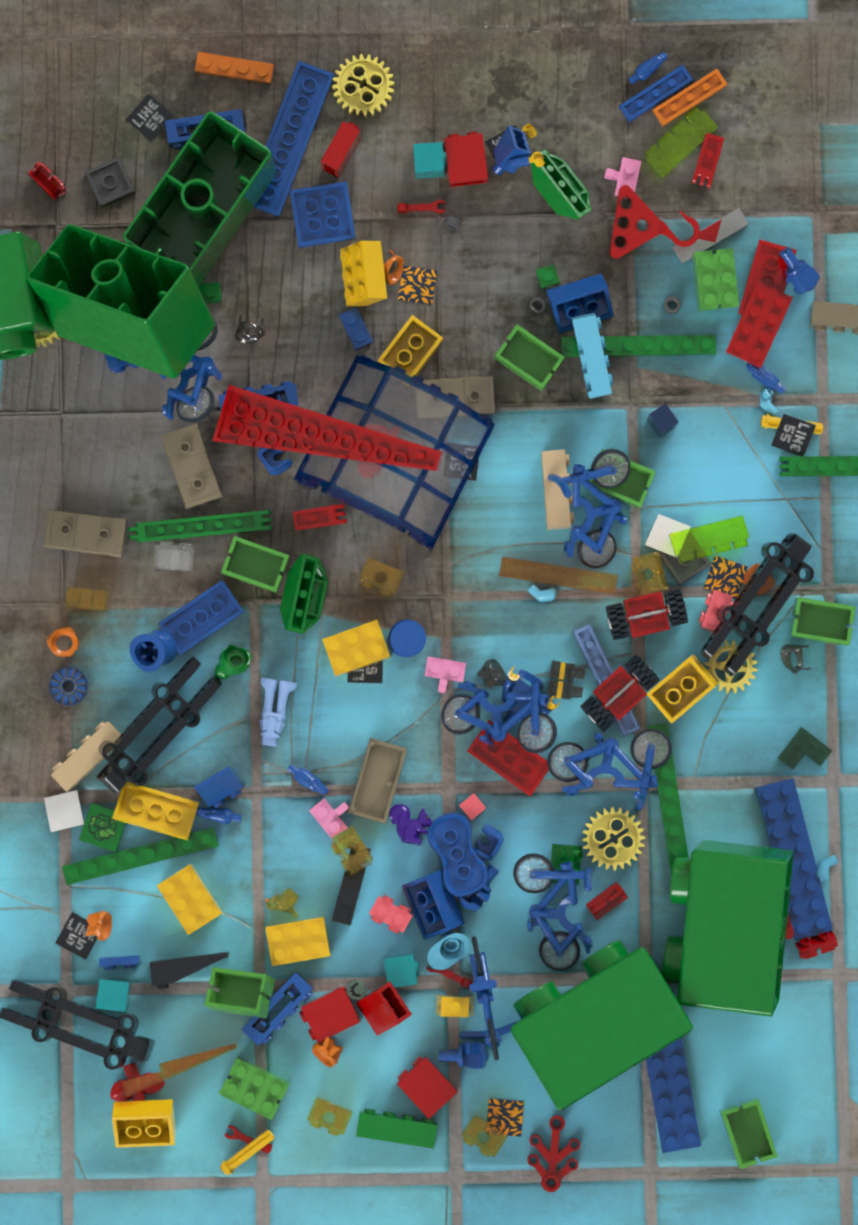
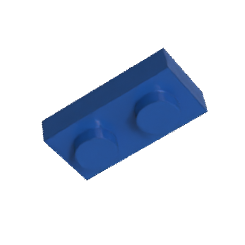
M357 307L339 315L355 351L373 343Z
M140 955L99 959V967L104 966L105 970L116 969L117 965H124V969L136 968V964L141 963Z

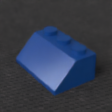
M602 273L546 290L559 334L574 329L573 317L595 313L596 318L600 317V321L614 317L608 286Z
M443 869L402 885L424 940L465 924L454 895L444 885Z

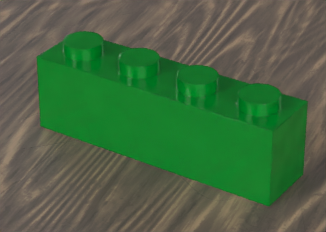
M364 1108V1111L359 1113L356 1137L434 1149L438 1123H435L432 1118L423 1117L422 1120H416L413 1115L403 1114V1117H397L393 1112L384 1111L383 1114H378L374 1109Z

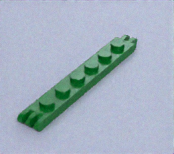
M858 456L779 457V461H787V464L779 465V469H787V472H779L780 477L858 476Z
M271 510L135 523L136 527L128 528V532H136V535H129V540L137 539V543L272 530L271 525L264 526V523L272 522L271 518H263V515H270Z

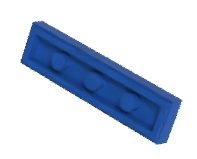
M681 65L619 105V109L630 123L692 83L693 78L685 66Z

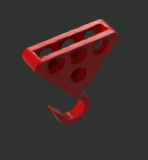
M623 185L618 192L609 254L613 259H618L658 235H665L677 246L688 247L693 245L699 238V224L694 218L687 216L680 210L679 213L693 227V235L687 241L679 240L664 221L660 220L628 185ZM623 198H629L631 201V206L628 209H624L620 204ZM620 217L627 218L628 226L626 228L618 226V219ZM639 220L647 222L646 230L640 231L637 228ZM618 236H622L625 239V245L621 248L615 245V239Z

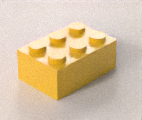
M359 241L340 249L346 305L368 306L387 299L381 241Z
M412 315L377 360V364L409 387L442 344L443 337Z
M378 620L322 639L335 677L391 658Z
M693 654L651 689L647 696L672 724L719 683Z
M189 864L157 885L188 935L223 913L192 864Z
M324 916L265 927L272 966L331 956Z
M173 1099L120 1101L113 1103L112 1124L116 1148L175 1145L176 1123Z

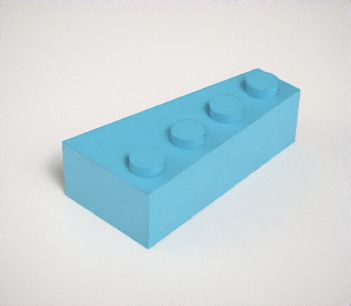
M595 313L573 317L572 322L589 399L612 394L611 386L613 385L612 375L608 374L607 367L610 366L608 356L604 355L603 348L606 347L604 336L600 337L599 329H602L600 317L596 318Z

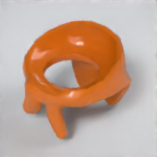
M389 249L388 251L393 257L384 263L385 282L389 285H394L402 275L404 260L403 257L395 255ZM397 262V268L393 273L389 274L392 263Z
M759 563L752 565L746 571L742 581L744 585L747 584L751 575L757 570L760 565ZM772 572L757 594H764L775 585Z
M71 627L57 629L47 637L48 647L56 656H62L63 658L71 657L79 649L78 637ZM62 635H67L72 640V646L67 651L59 650L56 645L57 639Z
M101 910L87 915L89 925L85 935H95L99 941L106 940L110 936L112 929L111 914Z
M328 1037L312 1046L313 1054L327 1067H333L338 1063L343 1049L342 1046H337L334 1040Z

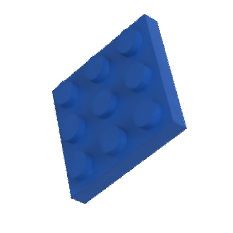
M347 181L290 190L299 248L356 239Z

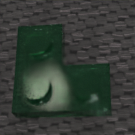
M800 727L777 758L794 770L804 755L821 766L832 750L804 728Z

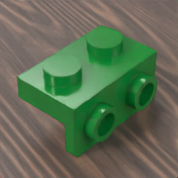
M552 844L551 863L554 869L561 870L560 864L571 861L573 869L580 871L583 859L582 846ZM575 879L576 885H579L580 879Z

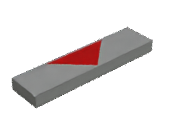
M738 208L700 230L699 238L693 245L688 247L675 245L672 248L683 264L692 259V253L706 251L745 228L749 223Z

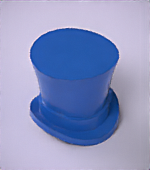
M406 619L397 622L392 626L388 634V645L391 651L400 657L417 655L426 644L424 628L413 620Z
M155 630L149 634L135 637L130 643V655L134 663L141 670L153 672L159 669L161 665H167L173 661L176 656V644L168 633L162 630Z

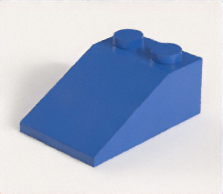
M228 766L194 786V788L209 807L214 806L217 808L225 803L223 799L229 796L234 798L241 794L240 789L244 788L233 767Z

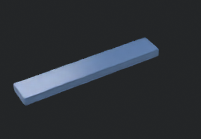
M589 623L573 631V634L599 686L613 673V670ZM632 709L619 721L614 717L623 737L641 729Z

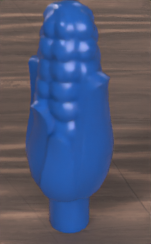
M659 53L640 64L635 69V74L628 78L629 82L633 85L638 80L643 81L650 77L665 62L668 56L667 53Z
M747 363L746 368L752 373V377L756 378L766 388L775 389L780 394H783L786 388L779 383V379L775 374L768 371L763 365L761 368Z
M290 764L287 771L295 775L294 779L299 784L322 795L328 793V788L320 782L321 779H318L304 768L298 769Z
M198 808L196 815L201 818L223 824H230L231 821L241 823L242 815L233 814V811L227 808Z

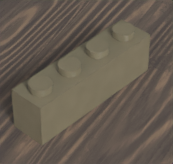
M813 301L811 303L809 327H814L816 331H825V328L833 329L835 333H845L846 330L858 335V305Z

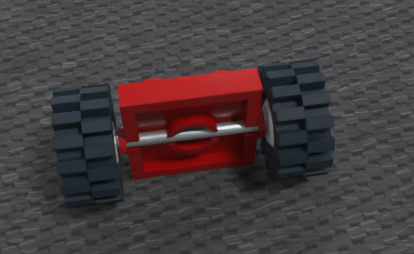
M681 590L664 592L666 606L661 591L625 599L623 603L626 616L622 603L606 606L608 624L613 640L629 637L627 623L629 624L632 638L670 630L667 614L672 626L688 623L687 610Z
M634 655L624 665L630 674L633 675L632 677L620 666L592 692L602 705L593 696H590L580 706L592 722L603 732L615 722L607 710L619 721L647 695L637 682L649 691L659 681L654 671L637 655Z

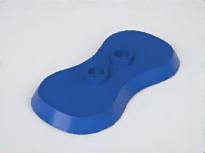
M452 812L432 821V825L428 827L427 839L442 861L443 882L446 889L457 897L468 896L479 891L487 881L488 872L485 863L473 849L471 825L468 819L458 812Z

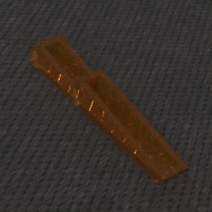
M502 557L499 576L610 595H615L618 575L507 557Z
M236 1043L160 1063V1072L122 1082L125 1096H131L237 1048Z

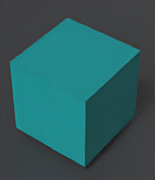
M442 142L413 144L415 179L444 177V167H447L446 152H443Z
M413 953L384 957L387 983L391 982L394 988L417 985L419 969L418 962L414 961Z
M100 979L96 1009L128 1014L132 984L129 982Z

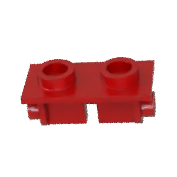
M38 161L34 165L35 168L27 172L34 182L53 200L66 194L65 184L55 175L51 178L50 174L52 172L44 163Z
M615 882L588 902L586 906L595 919L599 920L626 900L628 896L618 882Z
M832 931L820 933L811 938H803L795 943L799 950L800 959L804 958L805 960L818 956L816 950L820 948L823 954L838 947L837 938Z

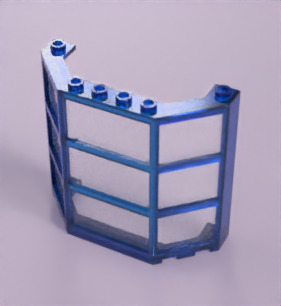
M356 355L326 415L442 451L444 454L439 470L433 471L306 454L293 480L311 490L320 487L322 488V493L402 533L408 531V535L416 543L433 550L495 428L493 419L480 415L459 401L458 396L450 392L447 395L441 392L440 387L434 384L429 386L423 383L424 380L416 375L411 377L405 374L406 370L398 366L393 368L373 361L365 355Z

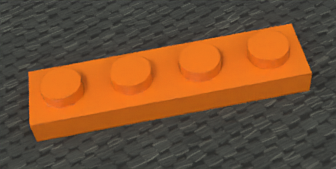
M198 52L195 72L264 84H271L274 64L204 52Z
M715 69L654 108L652 112L661 126L664 127L725 88L728 84L719 70Z

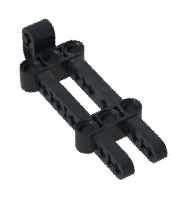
M796 533L788 534L781 544L778 542L765 543L761 548V554L764 557L763 561L731 606H722L718 609L717 618L720 623L702 647L700 654L707 659L712 658L732 630L743 638L723 668L724 672L733 676L740 669L755 646H765L768 644L770 636L766 630L799 582H810L814 577L813 569L803 561L812 545ZM771 546H774L775 548V554L773 556H771L769 553V548ZM787 557L791 561L789 567H786L784 564V561ZM777 567L787 576L754 622L743 613L771 572ZM801 569H804L806 572L803 579L799 575ZM729 609L731 617L727 620L724 614ZM742 621L746 622V629L744 631L740 629ZM760 632L762 639L757 643L755 636Z
M194 656L179 669L167 684L158 682L153 685L151 693L154 698L114 743L103 741L100 744L99 753L108 761V764L100 771L97 779L113 793L119 792L127 782L125 778L136 786L144 785L148 780L145 770L185 726L196 727L199 724L200 715L198 711L220 688L222 682L216 676L211 677L188 703L177 694L178 690L201 665V662ZM165 687V689H166L165 695L162 696V697H159V696H158V690H159V688ZM179 700V701H180V706H179V708L176 709V710H173V709H172V703H173V701ZM165 707L175 718L141 756L134 761L124 750L159 711ZM193 713V721L187 723V714ZM110 745L113 746L112 754L106 755L105 748ZM126 758L128 761L126 767L120 768V760ZM141 771V779L134 781V773Z
M12 979L9 986L10 990L38 1000L42 1004L36 1019L5 1007L1 1008L0 1018L32 1030L31 1035L36 1042H46L52 1038L104 1057V1065L110 1070L123 1067L127 1056L141 1061L149 1060L155 1041L144 1036L135 1035L139 1020L134 1014H124L116 1018L67 999V992L62 987H51L45 991ZM55 990L58 991L60 995L57 1001H55L52 996ZM48 1009L53 1012V1017L50 1020L46 1017ZM62 1010L114 1029L109 1045L106 1046L57 1027ZM127 1017L132 1021L130 1028H126L124 1025ZM41 1028H44L46 1031L44 1038H41L39 1035ZM120 1036L125 1039L123 1047H120L117 1042ZM113 1055L117 1056L118 1058V1064L116 1066L112 1065L111 1063V1057Z

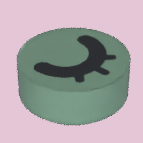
M353 980L348 984L347 995L351 999L360 1000L365 996L366 986L362 981Z

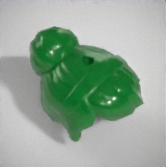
M229 644L219 656V663L215 667V676L223 680L246 672L251 665L252 655L244 648H237V646Z

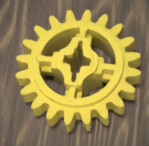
M724 640V646L719 647L709 662H704V665L709 666L707 670L719 683L718 691L725 687L727 694L730 688L733 689L734 693H737V687L744 691L743 684L745 683L750 686L751 683L748 679H755L751 672L758 671V669L752 667L757 661L751 660L755 655L751 653L745 660L746 665H742L737 673L745 672L740 680L732 683L734 675L729 676L726 672H724L725 682L717 676L715 669L723 671L725 664L738 647L735 640L732 641L731 645L728 644L727 640ZM729 651L725 661H716L720 654Z

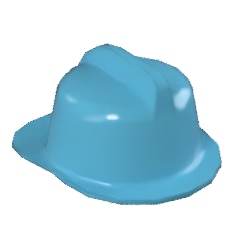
M454 931L446 932L430 948L427 954V961L433 969L445 970L469 953L471 942L464 934Z

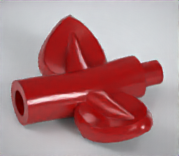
M136 1063L123 1066L127 1080L116 1081L111 1088L110 1097L118 1102L128 1101L129 1099L132 1101L146 1100L145 1094L151 1095L158 1092L165 1083L160 1076L148 1072L140 1075Z

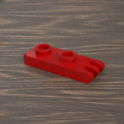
M709 133L705 134L691 183L695 184L697 177H700V186H703L704 180L707 179L706 187H711L725 138Z
M344 504L293 511L295 531L346 524L347 519L339 520L338 518L346 516V513L337 512V509L345 508Z

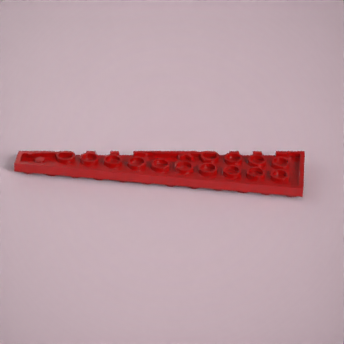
M232 385L228 386L212 440L215 442L433 471L439 470L444 452Z

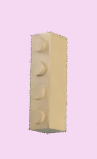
M565 449L542 451L541 459L547 530L570 529L571 524H574V513L570 512L569 504H573L572 496L566 498L560 487L547 478L551 473L561 478L570 476V473L567 474L566 466H570L569 454H565Z
M104 721L95 728L96 733L92 736L87 735L80 742L82 744L77 750L75 748L66 755L68 759L64 763L60 761L52 768L54 772L51 776L66 792L72 790L104 759L99 753L100 744L103 741L114 743L121 735L110 721L106 723ZM111 745L105 748L106 755L113 751V746Z

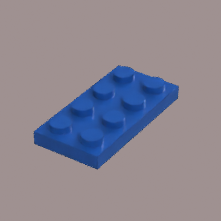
M221 580L158 624L163 631L173 638L176 644V651L181 656L243 614L244 610L225 582Z

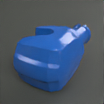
M788 247L782 250L780 256H782L788 266L785 270L787 275L786 284L792 283L794 285L793 291L797 294L813 290L820 279L816 270L808 265L805 260H797L791 248Z
M258 447L260 450L257 456L270 475H280L293 465L289 458L282 461L275 460L277 455L284 454L283 450Z
M484 824L482 832L486 834L489 841L487 844H483L477 838L478 848L473 847L475 853L483 862L492 861L504 842L503 834L499 830Z
M489 864L487 868V881L479 891L468 896L457 897L464 908L476 912L482 907L484 902L488 901L492 891L489 888V884L499 873L492 865Z
M483 1042L458 1043L457 1049L439 1050V1062L457 1061L459 1067L466 1066L473 1069L486 1068L487 1061L489 1060V1051Z

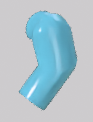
M765 388L760 393V406L770 416L774 417L779 410L772 404L773 391L770 388Z
M533 584L528 589V592L539 602L553 601L558 594L557 590L553 587H550L548 590H540Z
M835 855L818 863L816 876L820 879V882H826L829 878V868L838 864Z

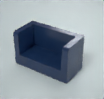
M667 404L650 413L647 418L659 438L676 428L679 423Z

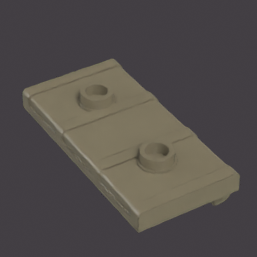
M493 376L415 380L418 419L495 415Z
M197 424L160 436L186 510L223 497Z
M49 509L44 548L122 558L127 519Z
M373 738L369 739L348 813L386 824L407 748Z

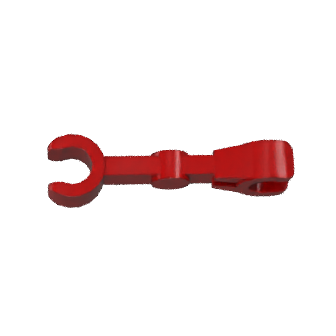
M437 200L430 204L410 205L399 203L397 205V212L432 211L442 214L445 212V209L439 210L437 205L445 204V201Z
M426 967L429 972L442 974L468 989L470 984L473 983L471 980L447 969L432 970Z
M234 1125L228 1126V1128L234 1130L233 1135L224 1134L228 1139H238L246 1144L254 1140L251 1136L243 1134ZM268 1143L261 1151L265 1153L271 1152L272 1145Z

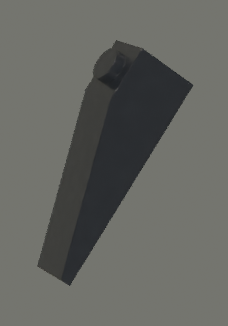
M352 844L331 921L351 926L371 851L370 848Z
M229 952L151 961L152 986L157 985L158 989L169 988V984L228 957Z

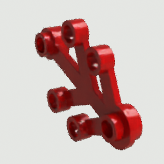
M553 1115L549 1120V1125L552 1129L550 1152L541 1142V1137L538 1134H533L529 1138L530 1144L536 1147L549 1163L547 1172L539 1163V1157L536 1154H530L527 1158L528 1164L533 1166L542 1177L541 1185L547 1192L558 1190L561 1185L560 1180L571 1170L573 1171L578 1168V1161L575 1158H569L566 1166L556 1172L557 1164L571 1152L580 1148V1141L572 1138L569 1140L568 1145L558 1152L560 1131L565 1126V1121L560 1115ZM555 1119L561 1121L559 1126L553 1125ZM533 1137L539 1138V1142L537 1144L532 1143L531 1140ZM572 1141L578 1142V1146L576 1148L571 1147ZM533 1156L536 1157L537 1162L531 1163L530 1158ZM575 1161L576 1166L573 1168L569 1167V1162ZM552 1178L555 1182L553 1185H548L547 1180Z

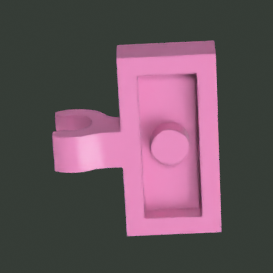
M622 157L619 172L610 168L606 169L604 178L617 181L614 196L618 197L619 189L623 185H628L635 192L641 161Z
M428 657L425 676L440 679L438 692L445 693L447 680L463 683L466 663Z
M324 798L309 810L333 841L349 829L339 817L349 809L346 802L334 810Z

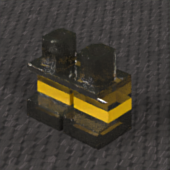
M552 660L550 679L557 680H549L547 694L549 698L555 696L554 698L567 700L582 698L583 687L573 686L574 679L584 680L586 669L575 667L576 664Z

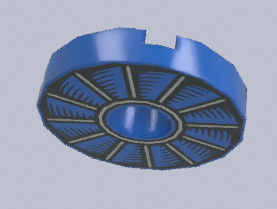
M63 667L57 670L50 679V694L60 704L66 706L75 705L81 702L87 694L88 680L79 669ZM66 681H72L74 684V688L70 692L64 690L63 685Z

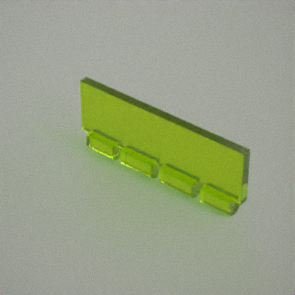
M694 107L685 115L689 123L682 118L671 128L675 136L668 131L657 141L661 149L654 144L644 153L649 159L646 162L661 179L704 141L706 133L711 134L718 128L704 110L700 112Z
M742 515L670 533L669 537L675 557L679 556L682 563L694 560L693 552L696 553L697 558L713 555L712 547H714L716 554L730 551V543H732L734 549L748 546L747 539L749 534Z

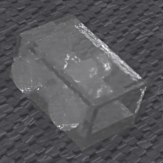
M160 542V545H155L154 569L194 572L196 549L191 547L190 543H180L179 546H172L171 542Z

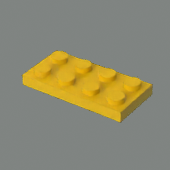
M126 782L121 789L113 819L188 841L199 802Z

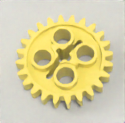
M360 54V59L358 60L353 55L352 62L345 59L346 66L340 64L342 71L336 70L335 74L338 77L333 78V82L337 83L332 86L333 90H337L334 93V97H340L337 100V104L344 103L342 109L349 108V114L356 111L357 117L360 115V112H363L364 117H367V112L374 116L375 109L381 112V105L387 107L385 100H392V97L388 94H394V89L389 88L395 86L393 81H389L393 78V74H387L390 68H383L385 65L384 61L378 64V57L372 61L370 54L367 56V59H364L362 54ZM357 69H361L364 71V74L358 77L354 75V72ZM373 78H379L381 79V83L379 85H373L371 83V80ZM367 83V87L360 88V84ZM349 86H353L356 89L352 94L347 93L345 90ZM371 95L373 99L370 102H365L363 97Z
M611 807L608 813L603 808L602 815L597 811V818L595 819L590 816L589 818L592 823H585L589 829L588 831H582V833L587 835L586 838L582 839V841L587 842L583 849L590 850L586 856L593 855L594 857L591 862L598 860V867L604 863L606 870H608L610 865H612L614 871H616L617 865L624 869V863L631 866L630 859L632 858L637 861L635 854H642L638 848L645 847L644 844L640 843V840L645 839V836H640L644 829H638L637 826L641 822L633 821L636 817L635 815L628 817V810L622 814V808L615 812L614 808ZM616 819L622 823V827L618 831L613 830L611 827L612 821ZM624 829H628L627 833L616 839V844L610 842L605 847L598 848L599 845L611 838L610 834L617 835ZM598 830L605 832V838L602 841L595 839V832ZM625 836H629L632 839L630 847L622 845V839ZM608 847H614L616 850V854L612 858H608L605 854V850Z

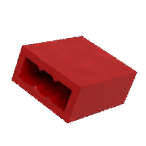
M342 122L320 161L322 170L338 179L361 140L360 130L356 124Z
M473 131L468 132L465 136L450 134L447 136L448 138H444L449 186L458 187L488 183L483 134Z
M391 982L384 984L356 1002V1005L377 1036L395 1027L412 1015Z
M344 985L301 1006L302 1011L299 1012L303 1022H308L311 1028L308 1029L312 1040L316 1039L318 1043L325 1040L326 1037L329 1038L361 1022Z
M419 1056L412 1063L414 1066L409 1071L405 1069L397 1077L399 1079L397 1085L430 1119L458 1090L427 1056L423 1058Z

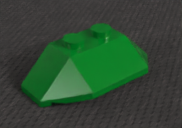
M546 150L541 151L540 153L544 157L543 161L545 164L542 167H537L534 162L531 163L533 184L554 212L576 220L590 213L592 209L589 192L568 164L557 156L549 154Z
M301 554L287 573L280 606L285 630L304 634L321 617L328 579L321 564V559L318 557Z

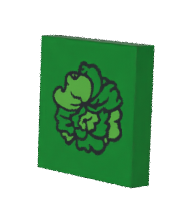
M91 803L79 840L117 852L126 823L113 819L115 810Z

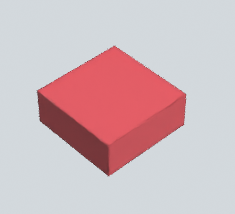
M474 793L459 805L470 820H473L486 809Z

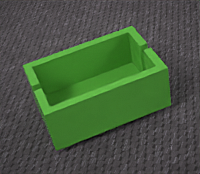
M733 248L715 250L713 254L712 250L692 253L697 311L739 307Z
M516 325L507 337V341L503 343L496 353L494 360L542 392L551 380L552 375L556 373L563 363L565 357L519 325Z
M613 453L603 455L597 461L595 467L611 463L617 469V472L614 475L610 474L597 479L603 484H615L626 473V461L623 457ZM630 461L631 467L628 478L616 488H602L593 479L589 480L606 496L640 509L656 471Z
M234 536L228 552L233 557H226L221 573L278 594L283 580V576L280 574H285L290 556Z
M797 597L795 598L792 614L796 618L791 621L789 637L849 646L853 628H846V625L853 624L856 607Z
M212 967L209 985L219 990V993L208 988L204 1006L213 1011L267 1018L270 1000L267 998L272 996L275 979L267 974Z
M237 1057L229 1072V1075L232 1077L228 1076L219 1094L272 1120L281 1103L278 1099L282 1101L290 1082Z
M753 1098L741 1102V1107L739 1108L735 1104L719 1110L740 1169L757 1164L754 1157H758L760 1162L778 1157L759 1099Z

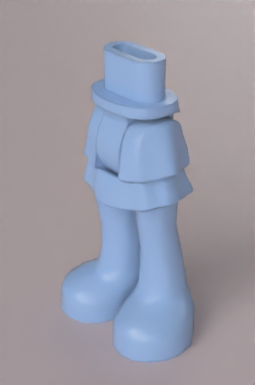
M261 677L260 682L265 689L264 707L260 720L261 744L277 747V740L280 738L279 735L285 726L287 699L289 693L296 690L297 683L279 681L276 712H272L278 680Z

